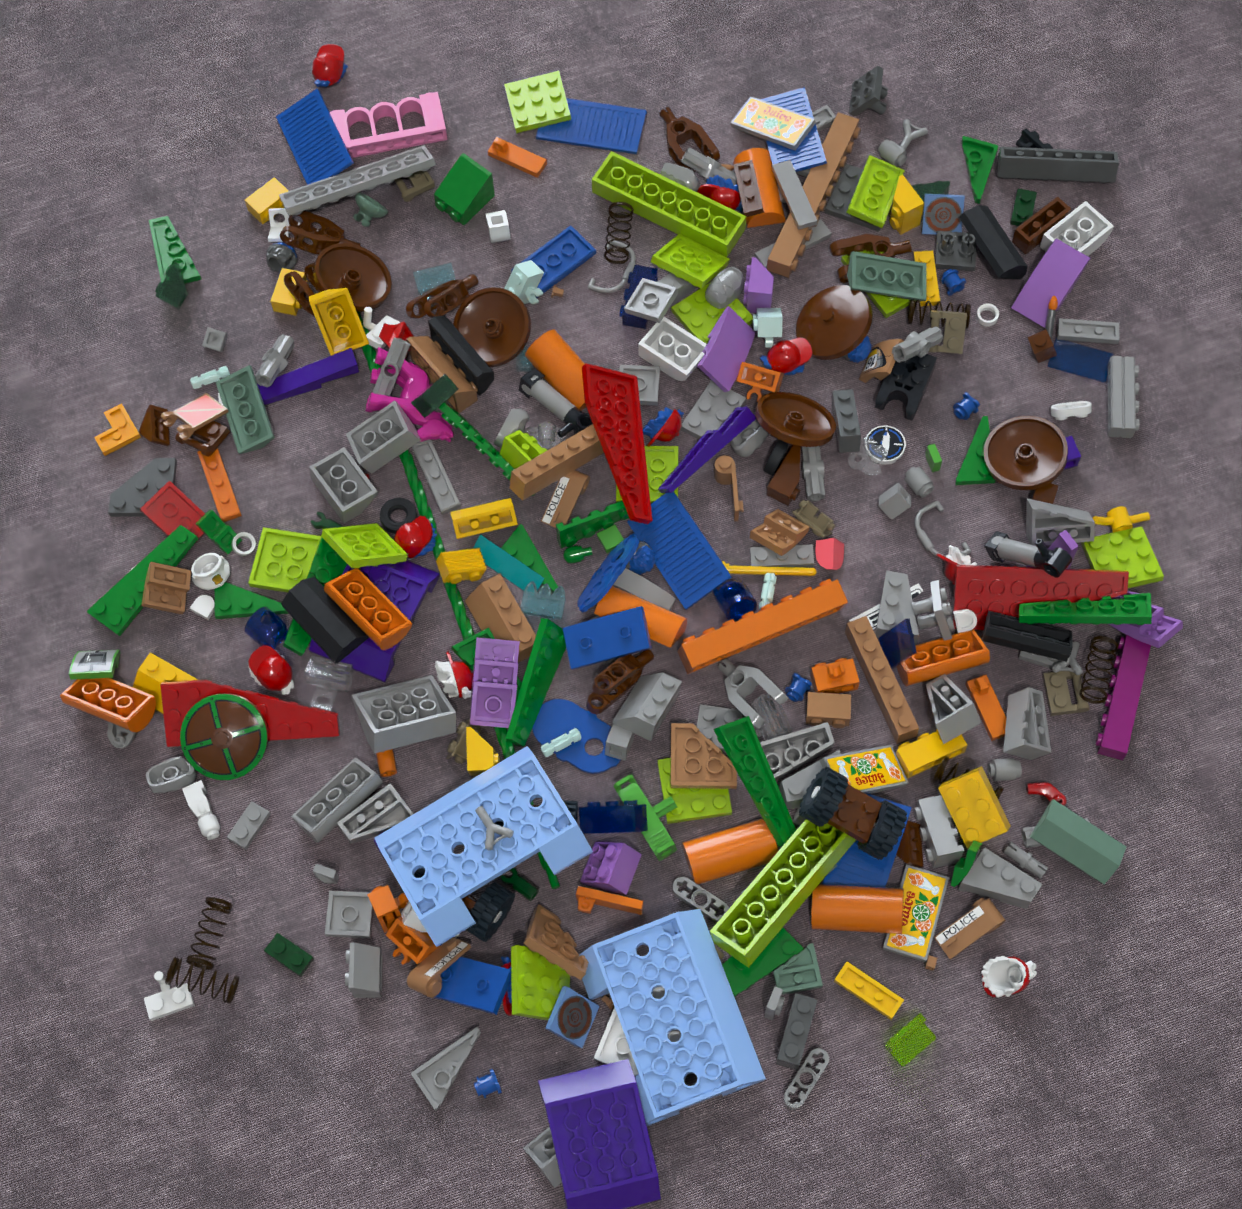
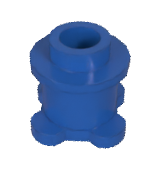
M949 269L942 275L941 283L945 284L948 288V296L965 288L964 284L967 281L965 278L961 279L959 277L958 270Z
M965 392L963 394L964 398L959 403H955L953 409L957 418L968 420L972 412L977 413L979 411L980 403L972 398L969 393Z
M794 673L790 686L785 688L786 696L793 702L803 701V695L806 691H810L812 683Z
M490 1069V1074L481 1078L477 1076V1082L473 1083L478 1096L483 1095L484 1099L487 1098L486 1095L495 1091L502 1093L493 1069Z

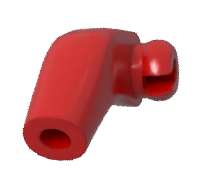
M1047 782L1026 784L1027 794L1042 795L1050 802L1054 799L1063 806L1066 805V797L1052 784Z

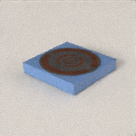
M925 194L922 234L937 235V231L962 232V222L959 217L964 211L965 196Z
M563 986L545 1029L572 1045L583 1048L600 1006L569 987Z

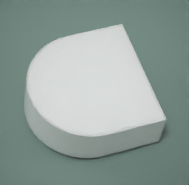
M201 595L191 605L190 610L209 620L215 612V602L211 596Z
M962 609L953 611L958 633L970 631L976 626L977 617L972 610Z

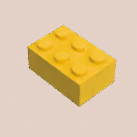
M982 766L946 781L938 787L966 848H969L973 841L982 843L1007 832L1011 827Z

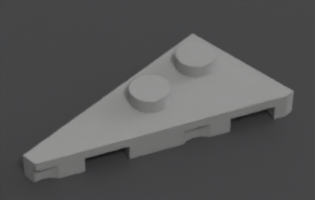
M478 1027L411 1072L412 1077L435 1111L441 1106L481 1034Z

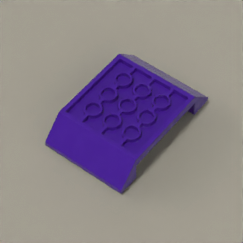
M407 560L406 562H397L396 564H381L358 568L411 622L427 591L432 593L441 576L437 572ZM347 564L342 575L354 568ZM368 638L342 659L339 664L386 682L395 665L393 656L401 641L390 649L381 650ZM311 639L309 651L331 660L316 642Z
M629 1059L538 1080L565 1195L566 1209H624L661 1199L656 1164L637 1082Z

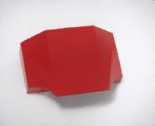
M405 322L396 325L384 323L379 334L380 339L386 344L388 349H390L394 337L405 341L409 337H414Z

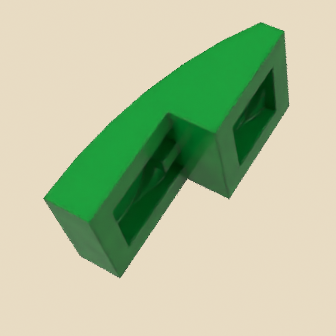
M209 510L195 524L228 555L233 550L232 541L237 534L213 510ZM241 538L236 540V546L242 541Z
M973 841L968 848L966 859L962 857L955 865L950 886H957L968 874L978 858L982 843Z

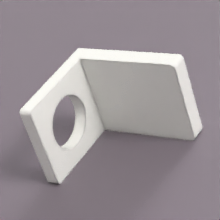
M285 208L269 209L271 228L268 242H282L280 233L285 226H290L288 222L289 216ZM280 213L284 215L285 220L283 222H276L274 215ZM286 231L285 235L289 237L290 232Z

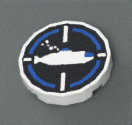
M887 425L872 429L867 434L865 440V452L874 462L883 465L895 463L896 460L903 456L906 447L903 434L895 427Z

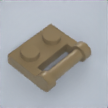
M417 171L407 177L413 186L410 189L407 188L401 177L394 180L405 202H409L415 196L435 187L434 181L427 171Z
M931 310V328L935 326L939 328L940 318H946L943 345L937 344L931 347L928 352L962 354L967 313Z
M1070 671L1043 673L1042 678L1050 716L1082 713L1090 710L1089 703L1079 695L1082 674L1076 675ZM1067 679L1073 680L1078 704L1072 705Z

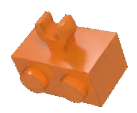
M742 362L736 381L753 386L747 393V399L751 400L752 394L756 393L758 395L757 402H759L763 397L762 389L775 393L779 392L784 373Z
M841 658L834 663L826 664L823 662L811 667L810 677L814 691L817 693L840 694L858 690L860 681L853 659Z
M388 885L376 887L371 893L367 894L385 933L390 929L396 918L402 916L399 909L405 908L409 900L405 893L394 899Z
M402 916L398 917L386 933V936L399 947L394 950L393 957H397L402 953L404 955V959L401 962L402 965L409 963L411 959L419 964L438 947L435 946L427 932H420L403 925Z

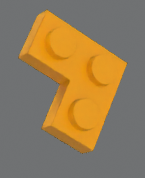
M122 403L104 412L112 428L94 437L104 456L141 438Z

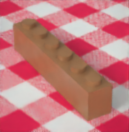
M592 424L511 471L509 488L520 499L525 500L603 454L604 451L594 425Z
M867 616L848 622L845 634L896 744L916 737L919 726Z

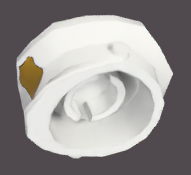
M207 553L200 556L194 561L191 569L193 583L205 590L222 586L230 576L228 561L222 555L219 556L216 553Z

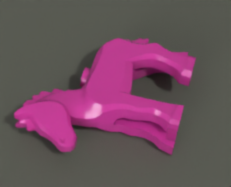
M378 347L375 363L383 365L388 351ZM404 360L401 372L396 380V383L403 388L400 398L372 392L368 396L365 409L367 412L380 411L395 400L413 424L422 426L417 430L421 439L420 442L431 439L451 442L450 438L453 437L452 426L441 416V413L435 412V410L427 406L431 400V393H428L429 377L417 364L414 365L412 362ZM388 365L393 369H387V371L391 374L396 373V368L393 365ZM378 368V370L372 369L370 383L376 384L381 368Z

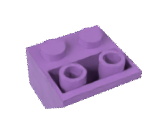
M752 257L751 265H747L743 304L747 305V310L750 313H757V308H771L774 276L754 257Z
M595 842L592 847L593 852L589 856L580 882L608 893L627 895L642 854L625 843Z

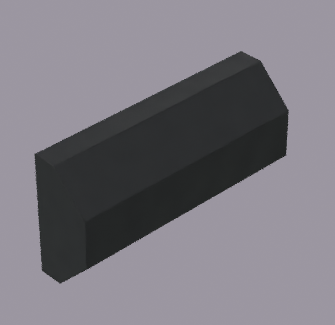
M977 205L962 213L959 217L969 234L975 236V243L999 278L1021 280L1026 275L1028 266L988 206Z
M434 316L428 321L431 340L439 343L442 352L452 358L453 365L464 372L465 379L468 382L474 383L478 390L476 393L480 396L486 392L494 381V372L446 316Z
M315 577L301 580L288 591L281 603L283 608L335 664H338L369 638L325 593L324 587Z
M988 611L982 641L1065 662L1068 661L1073 648L1071 630L1042 623H1019V618Z

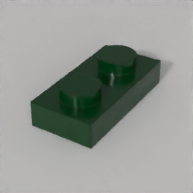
M1018 188L1010 225L1020 226L1032 217L1037 192Z
M276 933L264 950L266 954L300 977L314 960L313 956L279 933Z

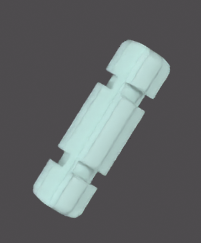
M223 366L218 371L215 369L201 374V377H192L190 381L192 387L197 389L202 387V384L214 383L220 380L219 378L230 375L228 368Z
M766 573L764 575L765 583L762 586L760 598L762 601L759 603V610H761V607L773 602L775 590L773 585L776 584L777 579L774 573Z
M577 728L569 731V734L565 733L553 739L550 744L542 745L541 751L545 757H549L554 751L558 752L570 746L571 742L575 743L581 740V734Z

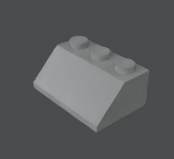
M395 400L346 434L359 465L371 474L421 441L415 426Z
M345 447L309 467L311 480L343 523L362 514L378 494V491Z
M663 672L641 676L612 723L652 741L677 700L682 681Z
M548 1127L523 1149L545 1178L556 1188L562 1182L550 1128Z

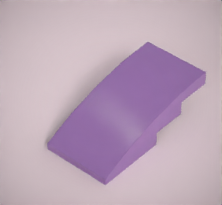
M1056 238L1033 271L1011 308L1045 328L1049 310L1048 304L1052 296L1057 298L1058 306L1056 311H1058L1091 258Z
M729 306L726 307L708 336L710 340L702 351L704 356L697 366L723 392H728L735 382L741 363L745 362L755 335V331Z
M1128 590V591H1127V594H1124V595L1139 594V593H1136V592H1133V591H1129V590ZM1123 595L1111 598V600L1123 599ZM1151 604L1152 624L1109 625L1134 639L1160 648L1183 628V621L1165 616L1164 608Z
M476 637L470 725L509 728L516 702L520 641Z

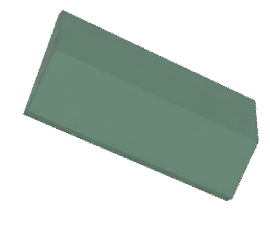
M851 252L847 272L851 290L919 301L927 300L926 263Z
M248 365L216 381L222 404L228 409L226 416L238 453L244 454L261 449L275 438L252 367Z
M1054 799L1051 800L1030 835V838L1103 885L1120 866L1126 850L1125 845Z

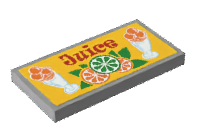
M752 96L730 122L732 128L792 150L798 148L816 124L814 118Z
M892 745L823 757L820 760L822 768L829 767L847 777V783L865 794L904 787L909 783Z
M906 864L899 888L904 889L902 934L887 933L883 950L927 962L949 877Z

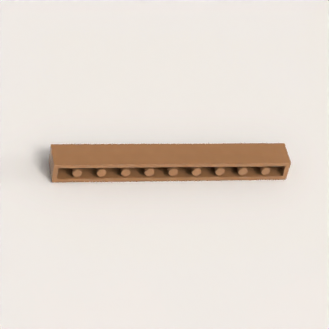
M839 112L822 144L827 164L812 167L802 186L816 216L817 224L820 219V211L823 212L826 207L827 196L830 197L832 195L833 183L839 180L841 173L839 170L841 167H845L847 153L852 152L854 147L853 141L858 139L861 128L858 127L859 119ZM790 212L768 257L767 270L789 278L791 272H795L797 269L798 257L803 256L805 252L806 241H810L812 237L813 226L798 230Z

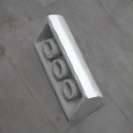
M355 757L291 817L313 841L319 843L337 826L338 821L355 810L383 782L376 772Z

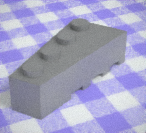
M828 722L760 742L776 781L830 750L835 743Z

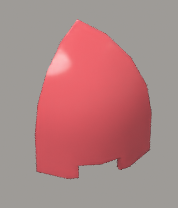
M835 538L816 540V560L820 566L827 570H838L841 568L844 559V543Z

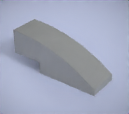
M626 568L613 584V586L669 611L676 600L665 590Z

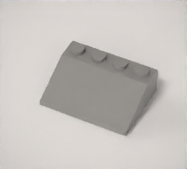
M432 675L351 695L365 737L374 754L456 733V712Z

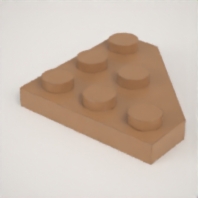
M671 723V788L737 789V771L731 760L709 738L707 739L693 723Z
M538 904L533 911L524 944L531 951L544 956L550 963L564 969L570 976H575L581 980L587 971V959L584 955L579 956L575 950L577 944L568 932H563L559 926L561 921L558 916Z

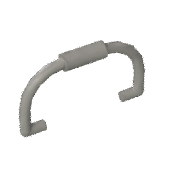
M611 241V242H610V244L615 245V246H619V247H627V246H628V245H626V244H624V243H622V242H619V241ZM630 246L626 248L630 253L631 261L628 263L620 284L612 288H601L594 286L596 280L591 278L588 289L601 293H612L623 288L629 282L636 267V257Z
M939 501L926 505L918 511L915 517L916 535L926 550L930 551L934 556L937 553H941L934 549V545L924 530L921 529L920 518L926 511L937 507L940 512L944 511ZM963 542L961 545L965 550L961 553L965 556L971 553V549L966 542Z

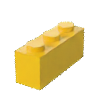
M511 498L450 512L457 539L518 525Z
M937 729L932 734H922L912 743L908 741L901 744L897 749L896 756L908 779L941 764L945 756L951 759L965 753L967 743L961 734L943 744Z

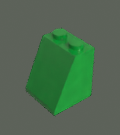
M462 153L435 191V206L441 212L444 211L449 214L453 221L465 226L495 196L493 176L487 169Z

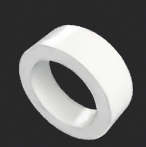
M983 304L977 310L976 319L983 326H993L998 320L999 310L992 304ZM988 310L994 314L995 318L986 321L981 318L980 313Z
M247 532L238 533L232 541L234 552L240 556L251 554L256 545L254 537ZM240 537L248 538L251 542L250 550L240 551L236 547V540Z

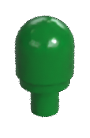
M578 545L569 547L564 551L563 558L567 563H578L584 560V557L593 555L591 547L582 549Z

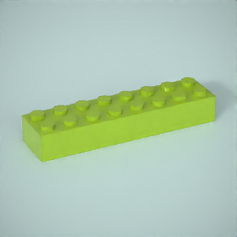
M612 151L591 179L592 193L613 203L626 202L633 207L635 214L676 234H682L725 257H728L746 230L745 215ZM619 205V206H621V207H623V208H625V209L631 211V209H630L629 207L624 206V205Z
M806 819L710 930L713 943L749 968L856 839L828 823H824V826L819 827Z

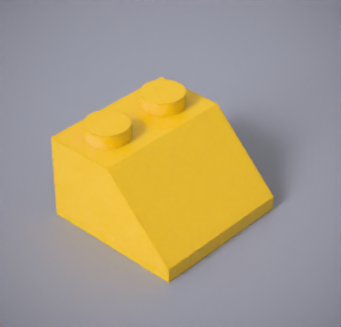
M903 174L898 179L890 217L892 228L902 235L920 225L924 207L923 200Z
M466 727L467 771L470 776H478L500 763V756L498 753H495L493 747L471 727Z

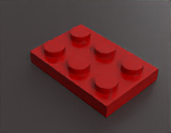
M170 480L140 508V511L167 536L180 525L195 534L199 539L204 535L195 523L205 513Z

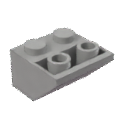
M350 943V950H346V964H349V972L345 973V985L348 986V990L351 991L354 998L382 997L383 953L380 947Z

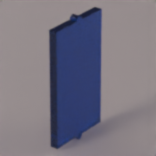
M1055 339L1054 348L1057 356L1050 358L1047 367L1106 382L1108 362L1110 357L1114 355L1113 353L1066 340Z
M910 619L903 620L879 637L880 646L891 669L917 653Z

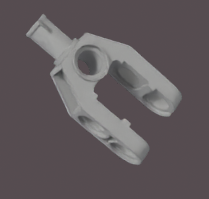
M729 659L722 660L727 667L720 663L718 668L727 676L724 681L729 701L745 717L749 716L752 724L760 729L765 720L745 701V697L750 695L757 685H760L779 704H784L789 698L760 669L742 665L736 668Z

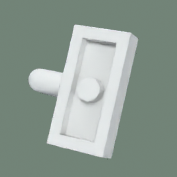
M365 307L363 326L370 330L366 335L369 345L376 349L378 347L383 349L386 344L379 337L383 324L396 325L401 322L386 315L376 325L371 322L372 308Z
M158 971L154 974V978L160 984L162 992L144 998L151 1021L195 1006L192 994L188 991V983L183 984L180 988L174 987L170 989V985L165 984L166 976L162 972Z

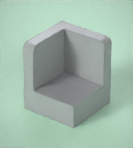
M897 483L879 496L878 506L890 519H894L911 507V495Z
M613 724L606 740L605 755L626 761L633 744L634 733Z

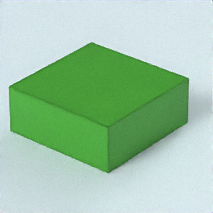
M928 445L925 457L933 473L940 470L942 459L936 445Z
M616 525L597 533V538L606 553L611 552L624 540Z

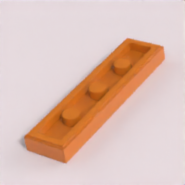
M218 447L210 456H205L201 451H198L197 453L220 519L226 522L241 517L242 515Z

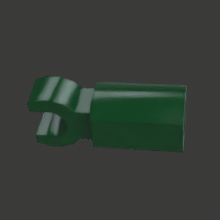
M322 512L316 513L317 517L321 519L320 522L311 520V525L315 529L323 530L344 527L331 519H326Z
M515 868L509 870L513 874L511 878L501 876L503 883L513 885V889L530 902L539 892V889L524 877H519Z

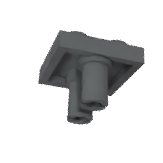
M876 66L853 82L849 114L857 116L867 108L874 110L880 115L885 112L887 104L880 101V98L884 99L888 94V88L882 85L883 68Z
M937 231L935 267L937 269L975 271V236L965 232Z

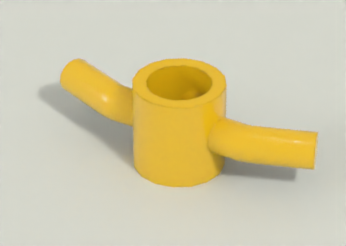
M1124 506L1109 510L1106 514L1107 517H1093L1095 524L1110 525L1112 532L1132 529V524L1150 520L1148 512L1129 516L1127 508Z

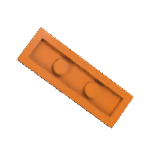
M498 137L495 138L487 151L488 156L537 178L547 165V159Z
M987 675L967 681L966 687L991 741L1005 737L1006 716Z
M582 886L577 888L576 899L578 900V911L591 914L596 904L642 915V900Z

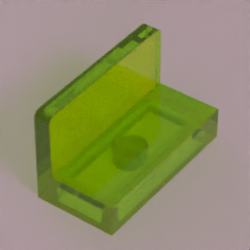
M921 1013L890 1038L884 1046L901 1067L906 1066L936 1039V1036L925 1025L926 1019Z

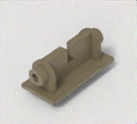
M802 500L799 504L801 508L792 511L797 516V520L808 525L815 535L822 538L832 535L831 531L836 526L833 523L834 521L823 512L818 517L815 516L819 509L809 500Z
M470 719L465 722L462 721L456 730V733H458L455 741L452 740L447 748L449 753L446 759L455 757L454 761L462 764L463 761L466 762V727H471L480 734L481 726L470 725Z

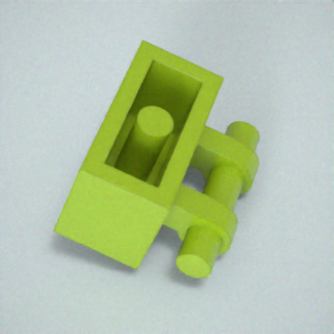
M518 430L504 437L500 455L516 469L546 452L547 449L542 448L534 436Z

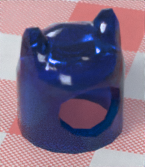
M737 578L734 581L726 582L719 590H713V595L728 621L734 619L736 622L742 618V615L753 611L755 613L757 601L742 579Z
M262 607L250 617L244 631L245 634L260 646L266 645L276 649L285 640L288 628L283 619L268 607ZM264 614H266L264 620L261 622V617Z

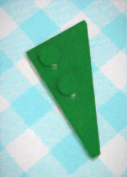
M963 136L961 143L975 203L980 204L999 145Z
M983 416L956 478L955 485L991 484L996 481L988 472L984 462V445L990 434L988 416Z
M520 524L501 549L542 576L544 580L541 586L556 595L559 587L525 528Z
M227 582L215 588L216 619L289 614L280 602Z

